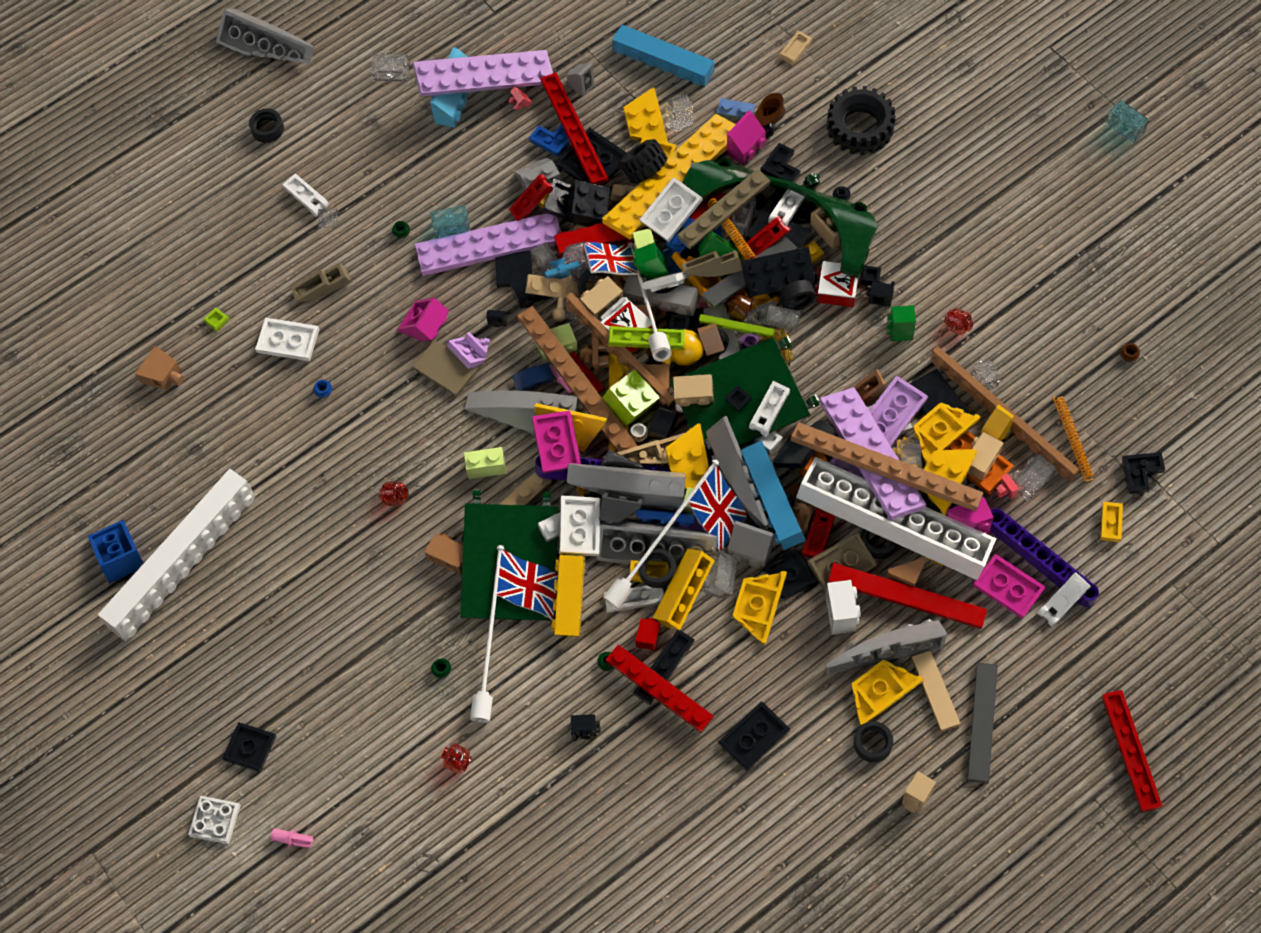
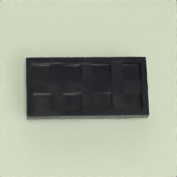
M809 247L741 261L748 297L781 291L786 285L798 280H807L811 284L816 283Z

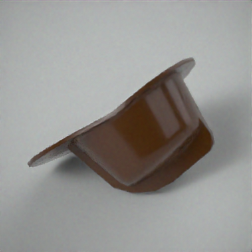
M771 93L762 100L754 115L761 126L769 123L776 124L785 115L784 99L780 93Z
M737 295L733 300L728 301V315L734 321L743 322L752 309L754 297Z

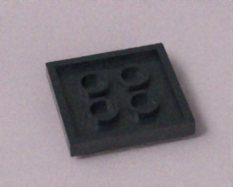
M589 128L586 134L610 180L621 169L619 162L627 152ZM571 146L555 162V165L573 179L589 183Z

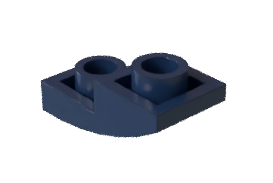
M549 362L530 367L512 375L516 391L534 390L537 385L553 382Z

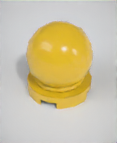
M683 329L685 330L684 350L671 349V357L663 361V364H669V366L670 362H675L679 366L695 364L704 352L700 336L692 330Z

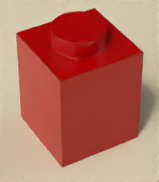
M641 618L635 639L637 648L656 651L661 631L660 622L653 618Z

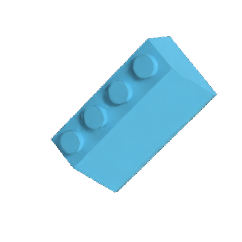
M453 47L448 59L468 56ZM471 92L433 95L430 104L435 124L455 128L457 121L459 122L461 119L462 108H465L467 104V96Z

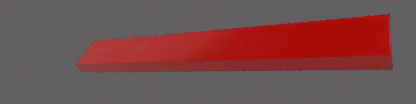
M555 72L540 78L541 84L589 183L596 185L608 183L609 179L557 73Z
M833 563L827 583L851 580L852 587H856L857 592L982 629L987 612L986 608Z

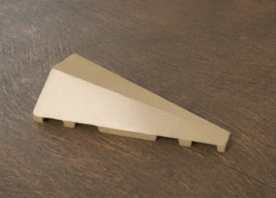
M685 433L660 441L649 442L617 453L638 464L668 465L665 448Z

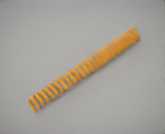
M713 198L708 202L707 205L709 208H711V205L717 203L718 201H716V199ZM730 218L721 224L745 260L752 256L757 258L749 245L743 240L742 235H740Z
M1054 396L1055 406L1061 417L1063 427H1065L1064 430H1066L1072 450H1074L1073 453L1079 464L1082 477H1084L1083 480L1092 481L1093 478L1085 479L1092 477L1094 473H1091L1093 470H1090V463H1087L1089 460H1086V453H1083L1085 450L1081 446L1082 443H1079L1081 440L1077 436L1078 433H1076L1077 430L1074 423H1072L1071 413H1068L1066 400H1063V396L1055 400Z

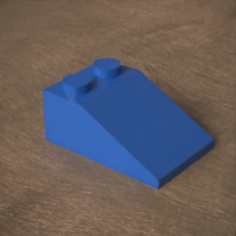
M124 520L88 536L99 565L109 584L137 572L144 564Z

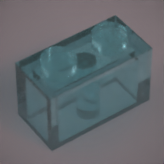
M1120 100L1109 111L1106 123L1135 143L1146 132L1149 119Z
M465 205L430 212L436 239L471 231Z

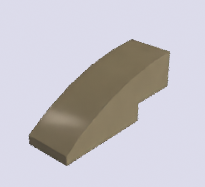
M736 250L722 256H718L717 251L682 264L685 274L693 276H722L742 270L741 261Z
M337 263L326 271L321 269L290 288L296 302L300 303L332 293L352 281L347 269L341 263Z

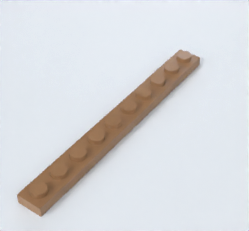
M531 306L518 314L517 319L573 394L578 397L579 402L587 413L607 418L601 431L614 449L620 452L638 446L535 308Z
M937 346L932 350V363L936 367H940L948 378L954 379L963 391L970 393L978 404H982L987 408L990 414L1000 405L1014 415L1010 429L1019 440L1027 443L1034 453H1038L1044 458L1046 464L1053 466L1062 478L1068 479L1070 482L1077 477L1079 469L940 347Z
M798 422L791 436L792 442L975 512L983 495V492L800 422Z

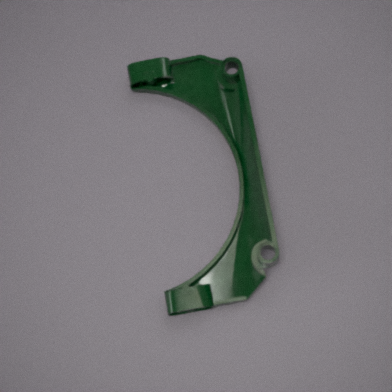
M721 158L716 163L712 160H705L691 164L682 183L701 196L703 202L714 194L736 187L751 175L754 170L733 164L727 158ZM764 174L770 180L769 186L794 191L808 198L823 210L834 225L841 243L842 261L840 272L859 278L869 254V247L878 229V224L872 213L867 211V206L862 202L852 203L787 180Z

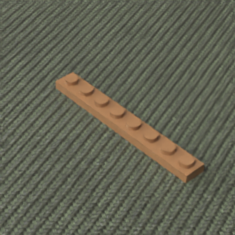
M571 292L565 301L567 310L577 315L579 322L591 330V334L595 339H600L604 343L605 349L609 353H613L622 366H626L630 373L636 370L660 397L657 401L659 405L670 408L674 403V397L625 347L608 346L609 330Z

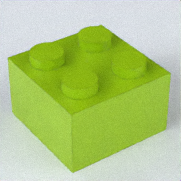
M636 370L610 387L602 397L626 427L651 409L660 398Z

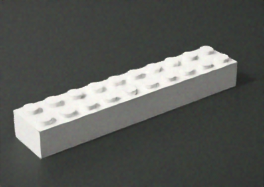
M817 457L814 458L796 498L976 580H978L996 541V538L927 507L890 521L865 479Z
M231 469L224 474L100 611L98 616L108 629L125 642L136 634L140 625L145 623L149 619L150 614L162 605L165 597L176 589L177 584L188 576L190 569L201 561L207 550L213 548L216 540L227 532L228 527L240 517L241 512L252 504L255 495L247 480Z

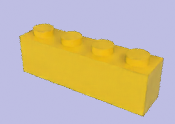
M687 549L653 619H656L667 628L681 630L715 560L702 551Z
M560 555L559 560L556 559L555 570L559 571L558 579H555L554 591H557V599L553 600V611H556V619H552L551 629L555 631L557 636L580 637L585 569L584 556Z

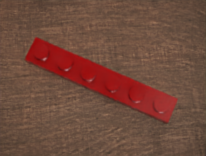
M619 644L606 658V662L700 733L714 719V715Z
M1123 690L1102 694L1101 698L1141 813L1161 809L1163 805Z

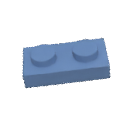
M721 98L717 114L723 118L740 120L748 111L754 114L755 104Z

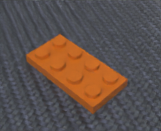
M967 431L946 450L972 449L971 445L976 436ZM999 454L983 481L967 473L966 478L989 495L999 485L1001 477L1007 473L1009 474L1014 465Z

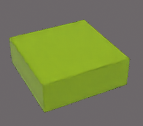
M216 307L203 319L204 323L216 332L230 320L226 314Z

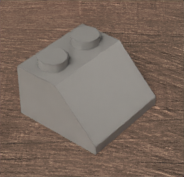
M548 158L514 171L524 191L540 174L546 176L548 183H551L553 178L561 181L559 171L553 161Z
M736 521L728 546V557L735 562L742 561L748 563L753 568L765 567L773 547V533Z

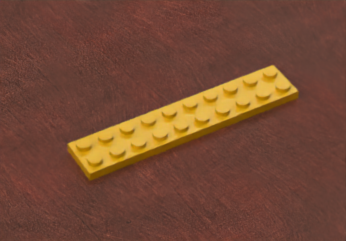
M715 114L668 157L665 165L658 172L642 181L602 218L603 224L631 240L633 232L640 231L645 227L640 222V218L673 177L682 183L691 164L705 160L715 161L727 150V133L736 124Z

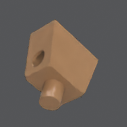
M156 346L135 373L141 383L167 390L172 383L180 386L184 381V376L179 374L181 369L178 363Z

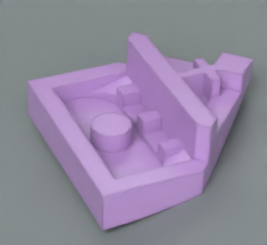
M467 332L466 338L461 337L449 340L447 347L470 369L484 363L490 339L485 337L484 340L482 338L478 339Z

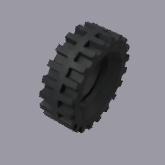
M854 86L850 92L847 89L843 90L842 96L837 94L835 102H830L827 116L828 136L833 138V144L835 146L840 144V150L845 151L846 148L850 149V154H854L855 151H860V155H865V151H870L872 154L875 153V148L877 147L880 150L883 149L884 142L888 144L890 137L894 133L896 115L895 107H891V99L885 100V93L882 92L879 95L876 88L869 91L867 86H863L862 90H857V87ZM864 112L875 117L877 126L870 132L857 133L848 129L844 121L852 113Z

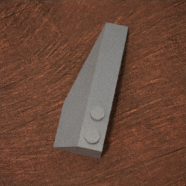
M226 9L223 11L216 43L244 55L284 59L302 63L311 62L314 46L239 10Z
M531 391L468 392L465 410L485 418L495 419L499 423H506L515 429H522L535 435L532 416H536L534 410L536 403L575 412L579 410L577 396Z
M725 416L706 431L707 439L704 440L707 450H711L713 453L711 456L712 461L717 460L719 462L718 468L725 482L741 501L746 513L762 530L769 532L768 522L760 501L756 500V490L753 483L749 482L750 476L747 466H743L741 450L728 418Z
M568 463L567 483L604 495L605 492L644 498L640 507L643 509L677 511L683 504L685 473Z
M623 519L619 523L608 524L601 520L597 561L630 565L631 560L639 561L641 556L648 551L666 527V524ZM670 526L654 549L668 551L674 560L683 558L687 549L702 551L709 557L715 556L718 536ZM653 559V560H650V561L660 562V561H663V560H662V559Z
M925 620L918 625L907 624L900 629L862 642L826 664L825 672L828 675L878 664L883 659L892 661L930 650L931 652L942 650L947 633L939 620Z

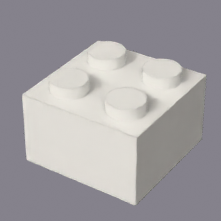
M851 580L827 583L825 598L832 635L856 632V625L859 624V617H861L860 607L856 605V587H852Z

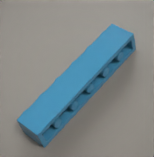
M625 25L620 26L612 39L613 50L617 53L659 68L664 72L677 75L679 78L692 81L696 85L705 87L715 72L713 60Z
M759 441L742 449L743 466H747L750 471V482L756 485L757 499L761 498L763 501L760 504L764 514L768 513L769 515L766 520L770 529H775L776 533L773 534L777 545L781 544L783 549L786 550L806 541L763 442Z

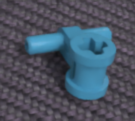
M560 258L549 262L553 269L544 272L546 279L551 277L563 279L570 276L569 271L580 268L581 264L579 261H575L565 265V258Z

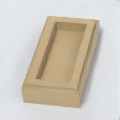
M797 31L780 52L779 58L794 65L810 46L813 38Z

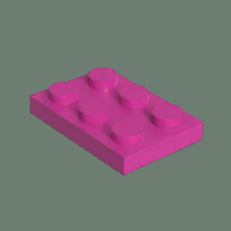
M570 411L532 416L542 474L568 470V463L581 464Z
M997 554L993 556L981 572L978 580H975L973 583V587L1021 619L1026 616L1046 588Z

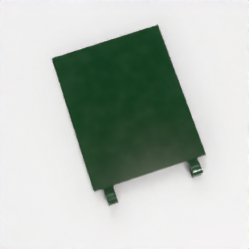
M771 337L683 375L711 374L713 380L714 402H709L708 405L694 403L689 406H681L690 428L700 424L703 440L707 439L706 431L721 418L727 416L739 446L764 436L758 430L753 431L749 429V425L773 381L789 388L790 393L769 433L809 417L808 409L819 406V399L817 395H813L804 401L780 352L792 347L789 337H784L779 342H776L774 337ZM671 380V381H669V382H670V384H671V386H672V389H673V391H674V381ZM737 385L752 397V400L739 413L725 401V397ZM761 418L760 421H759V423H761V424H763V425H764L765 422H766V420H764V419H762V418ZM705 445L707 459L709 460L713 453L711 450H707Z
M473 489V502L465 503L460 618L490 619L498 556L496 548L499 545H502L508 553L522 560L544 566L557 574L555 565L558 537L547 542L537 526L539 522L558 514V506H551V492H543L542 506L481 504V489ZM499 596L496 598L494 619L552 621L538 612L514 605Z

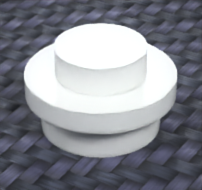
M637 423L630 428L629 435L635 442H642L648 437V429L643 424Z

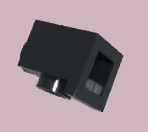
M872 281V285H868L866 296H870L869 304L891 307L895 282L891 281V284H886L881 281Z
M595 714L571 715L572 741H577V737L591 739L592 736H597V733H600V721H596Z

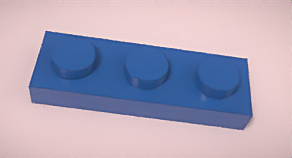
M639 508L636 510L635 517H640V521L644 522L658 519L659 523L668 524L676 512ZM681 512L675 521L679 522L678 525L690 526V523L695 522L696 516L691 513Z

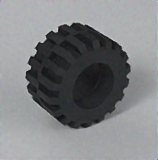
M651 139L631 149L621 159L619 166L633 184L644 181L658 172L665 165L668 157L657 140Z

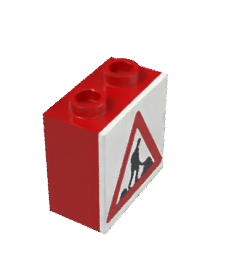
M823 261L822 269H818L817 280H820V283L815 286V293L818 296L817 303L854 307L858 278L840 272L841 263Z
M628 299L601 321L608 330L609 326L652 328L650 319ZM625 347L629 352H634L638 349L636 347Z

